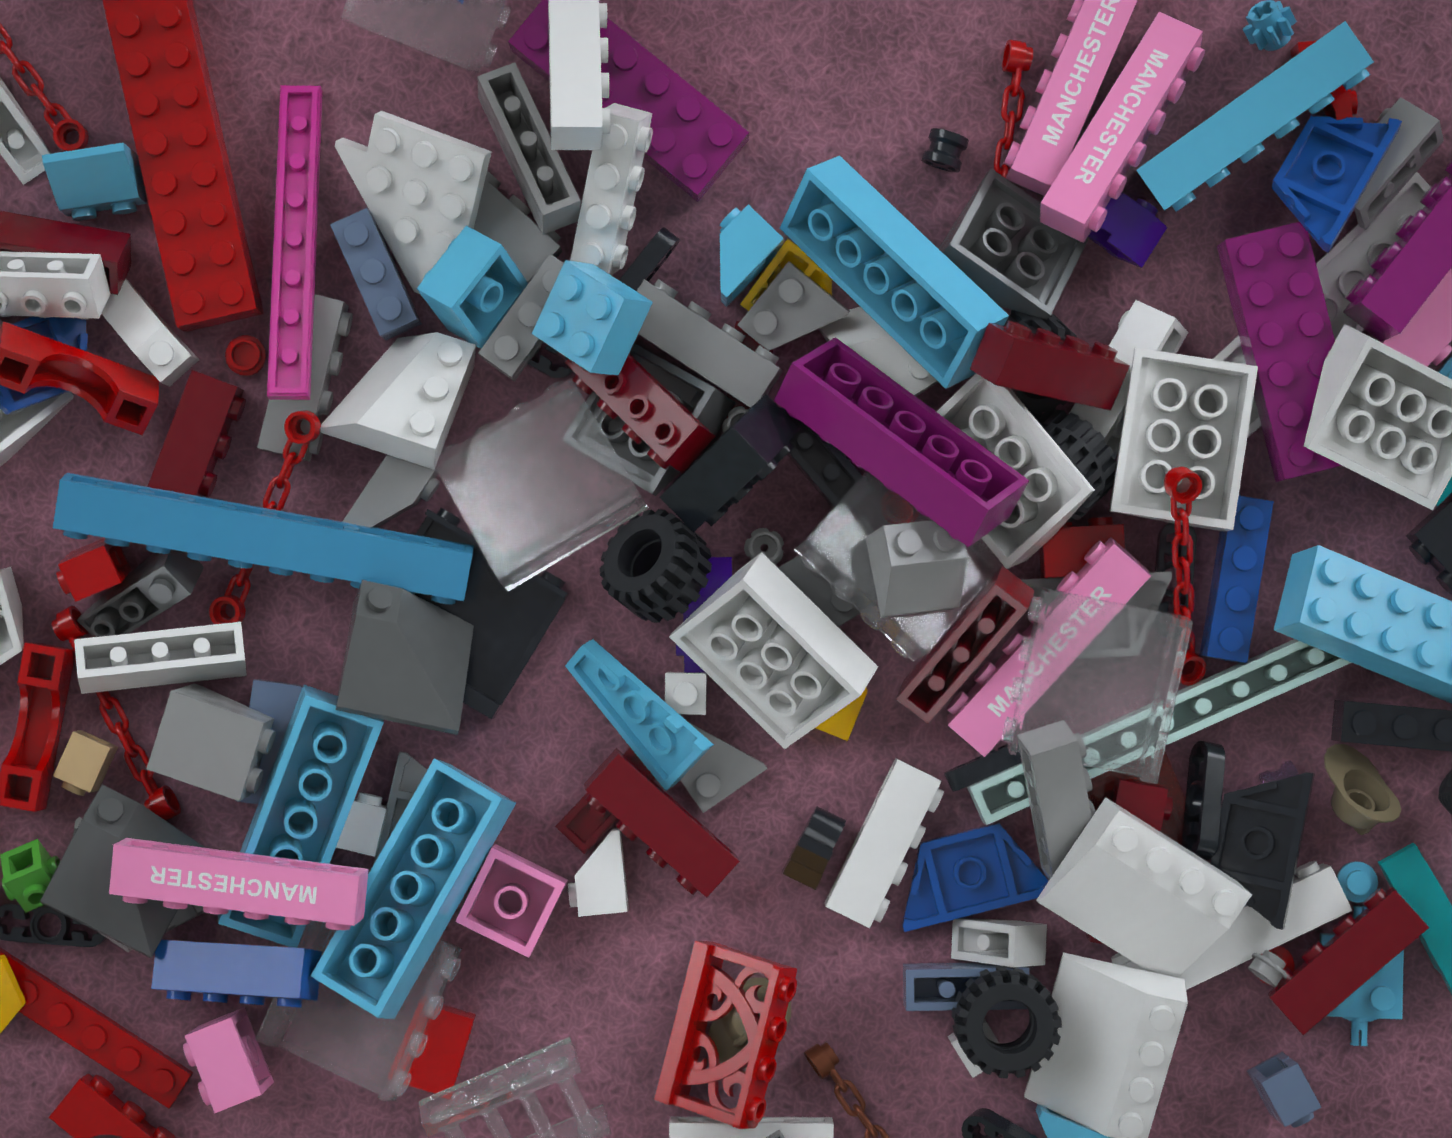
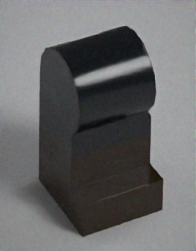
M816 806L790 854L782 874L816 890L846 820Z

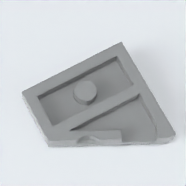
M690 723L714 744L681 779L683 785L704 813L768 768L763 762Z

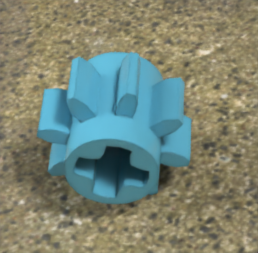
M1264 0L1255 4L1250 9L1248 16H1246L1249 25L1245 26L1243 31L1249 43H1256L1259 50L1264 48L1268 51H1274L1284 47L1290 41L1291 35L1294 34L1291 26L1297 21L1290 6L1283 8L1281 1Z

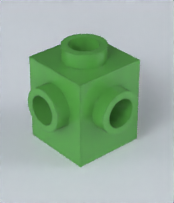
M38 839L0 854L3 874L2 886L7 897L11 901L16 899L25 912L43 906L40 900L60 863L57 856L51 857Z

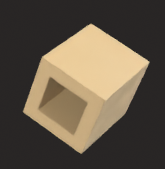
M83 730L73 731L53 776L63 780L62 788L77 795L84 796L86 791L89 793L99 791L118 746Z

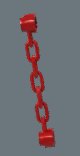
M0 23V33L6 40V43L0 40V54H6L12 62V75L22 90L29 96H37L44 105V118L53 130L55 144L64 152L84 149L89 140L88 131L81 123L72 119L63 106L51 103L43 93V79L28 61L18 60L11 50L13 45L12 39ZM24 67L28 69L38 83V86L35 83L30 85L32 90L29 89L18 74V71L21 74L26 72ZM56 109L64 117V120L60 121L57 125L50 117V114L54 117L57 116ZM71 131H77L79 134V139L74 144L66 142V136Z
M1011 39L1005 45L1002 62L1003 72L1012 73L1011 85L1007 86L1004 90L1001 116L1005 121L1004 137L997 143L994 159V170L1004 178H1006L1010 166L1002 164L1000 167L1002 146L1004 150H1009L1013 141H1015L1013 139L1015 123L1019 122L1022 117L1025 92L1020 86L1022 71H1029L1033 60L1032 47H1027L1026 42ZM1009 93L1011 97H1016L1019 94L1016 114L1014 111H1009L1007 115Z
M307 410L296 411L287 417L284 424L285 434L288 437L283 449L285 461L279 476L272 478L263 498V508L279 511L283 509L291 489L289 478L293 468L303 460L310 442L317 439L321 431L320 420L313 412ZM304 419L310 423L308 434L303 433L301 430V422ZM293 442L302 444L298 456L294 451L289 453ZM275 485L278 489L284 488L278 506L275 501L269 503ZM253 566L252 568H241L239 574L231 578L224 596L216 598L211 603L209 615L214 624L242 622L246 614L244 603L251 587L249 576ZM235 583L238 587L244 586L240 598L231 595ZM228 604H231L235 609L233 618L226 614V606Z
M1182 466L1169 470L1164 478V488L1171 501V515L1175 520V537L1172 541V563L1176 568L1177 582L1173 592L1174 614L1177 616L1178 634L1175 637V653L1171 656L1169 665L1171 674L1181 684L1190 686L1198 683L1206 672L1205 661L1196 653L1195 635L1191 628V614L1194 610V588L1190 583L1189 567L1193 562V540L1189 534L1188 517L1192 511V501L1199 496L1202 490V480L1191 469ZM1177 502L1186 504V510L1181 507L1177 508ZM1181 521L1183 522V533H1181ZM1178 543L1182 546L1187 545V560L1182 556L1178 557ZM1182 570H1184V581L1182 579ZM1180 592L1183 595L1188 594V608L1180 605ZM1181 640L1185 643L1189 642V649L1181 650Z
M71 605L58 612L56 619L52 620L51 625L56 636L63 642L69 640L75 652L74 639H81L82 636L88 634V631L77 621L81 612ZM109 691L95 692L101 702L99 709L109 730L118 735L125 749L124 758L133 777L137 781L142 782L149 795V798L144 801L145 807L165 821L181 813V806L173 790L167 785L158 788L153 779V771L142 769L139 775L131 757L136 758L139 753L146 768L149 758L144 749L135 744L128 730L129 720L120 702L116 698L111 697ZM114 706L122 722H116L115 726L106 709L111 710Z

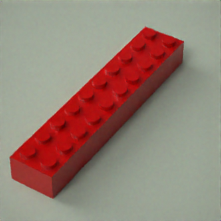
M102 0L177 328L184 332H189L264 314L193 1Z

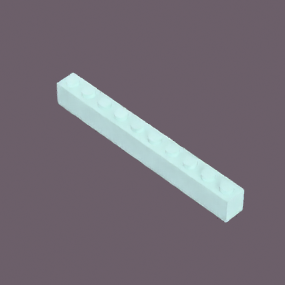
M1293 639L1248 659V663H1239L1194 685L1187 686L1080 734L1087 752V756L1082 758L1083 767L1087 769L1090 779L1352 662ZM1022 763L967 787L979 816L986 825L1030 806Z

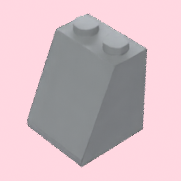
M195 683L172 690L146 769L241 801L249 797L251 793L255 794L261 784L263 770L259 769L263 753L267 755L270 752L275 740L276 732L271 730L274 718Z

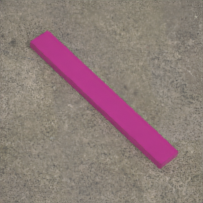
M280 85L267 397L269 400H310L322 119L321 86Z

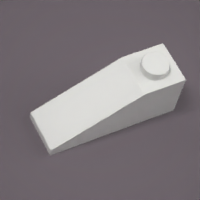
M0 77V154L24 185L45 171L42 155L52 153Z
M125 279L118 295L110 294L101 314L132 352L161 383L170 387L199 361V358L127 279Z

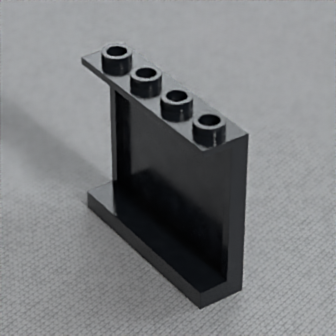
M440 507L436 514L427 509L425 512L427 516L415 535L474 545L464 601L456 600L455 604H442L431 600L432 595L415 593V595L474 625L463 703L488 718L494 719L567 599L569 593L562 590L566 582L546 570L539 576L527 569L531 562L530 560L511 549L507 555H504L493 548L496 540L475 528L473 533L469 534L459 528L458 525L461 519Z

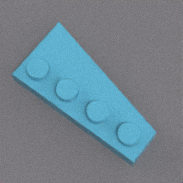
M594 639L583 644L565 665L665 791L676 785L714 745Z

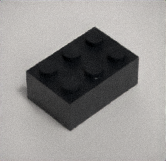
M765 394L707 448L659 498L693 532L705 522L712 527L728 511L730 506L734 503L737 504L753 488L754 484L759 480L762 481L778 465V462L794 448L790 440L800 428Z

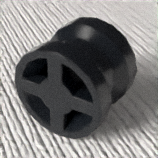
M932 128L928 137L931 144L929 149L924 151L921 161L944 171L958 173L962 165L959 158L961 152L967 149L969 140L960 134L948 130Z

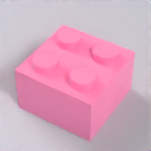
M495 844L491 848L455 922L529 958L568 879Z
M245 1007L203 1023L185 1035L187 1043L183 1044V1050L186 1059L191 1067H197L202 1080L198 1083L200 1095L207 1106L212 1105L214 1113L258 1097L274 1083Z

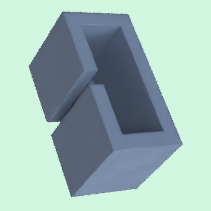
M1280 1052L1247 1070L1268 1112L1284 1127L1290 1124L1292 1127H1298L1314 1118L1313 1112L1321 1108L1299 1064L1285 1053Z

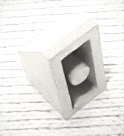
M613 828L578 870L575 874V883H568L570 907H578V917L628 912L622 834L618 828Z
M954 919L952 925L951 959L1007 967L1045 965L1047 924L1017 920Z

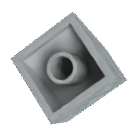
M933 520L883 525L866 537L881 618L951 610L960 607L968 560L966 545L953 539L945 529Z

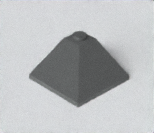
M991 168L938 249L999 306L1047 320L1051 316L1089 237L1082 243L1041 223V203Z
M634 343L629 353L716 436L735 402L713 386ZM593 391L574 420L563 442L647 492L657 496L680 471L671 465L663 469L647 455L651 447L645 441H642L639 445L621 429L625 422L619 416L614 420L598 407L596 403L601 398Z
M362 580L353 603L335 710L458 735L474 625L403 588Z
M102 784L82 818L40 903L152 958L178 909L163 907V901L148 899V902L144 904L127 903L122 901L123 896L109 894L113 845L125 838L206 847L140 803Z

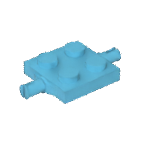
M1353 906L1354 919L1367 907ZM1320 933L1321 944L1327 943L1335 934ZM1404 950L1327 1015L1330 1017H1342L1351 1021L1350 1045L1359 1046L1360 1044L1361 1046H1368V1022L1377 1019H1402Z

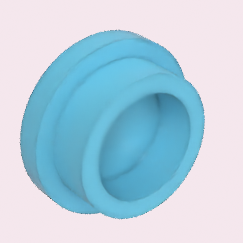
M1358 861L1345 864L1337 874V879L1347 900L1351 902H1364L1377 890V875L1368 864Z

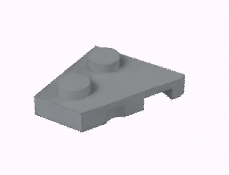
M789 261L737 326L770 351L847 316L850 310Z

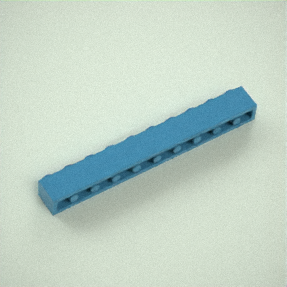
M66 473L60 479L53 529L64 530L63 535L69 538L87 539L88 535L105 538V543L114 546L125 547L129 546L130 542L146 545V550L154 553L169 554L171 549L187 552L188 558L199 561H211L212 557L228 559L229 565L238 568H252L253 564L268 566L269 572L278 575L290 576L296 571L310 574V579L323 583H332L334 578L351 581L350 585L358 589L361 581L366 580L403 588L414 595L415 593L432 595L431 600L442 604H455L456 600L464 601L474 545L72 473Z

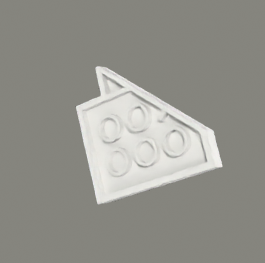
M380 111L374 115L368 147L346 138L336 140L335 148L414 292L420 294L416 288L423 281L426 273L434 267L446 252L449 244L457 238L466 225L474 229L492 151Z

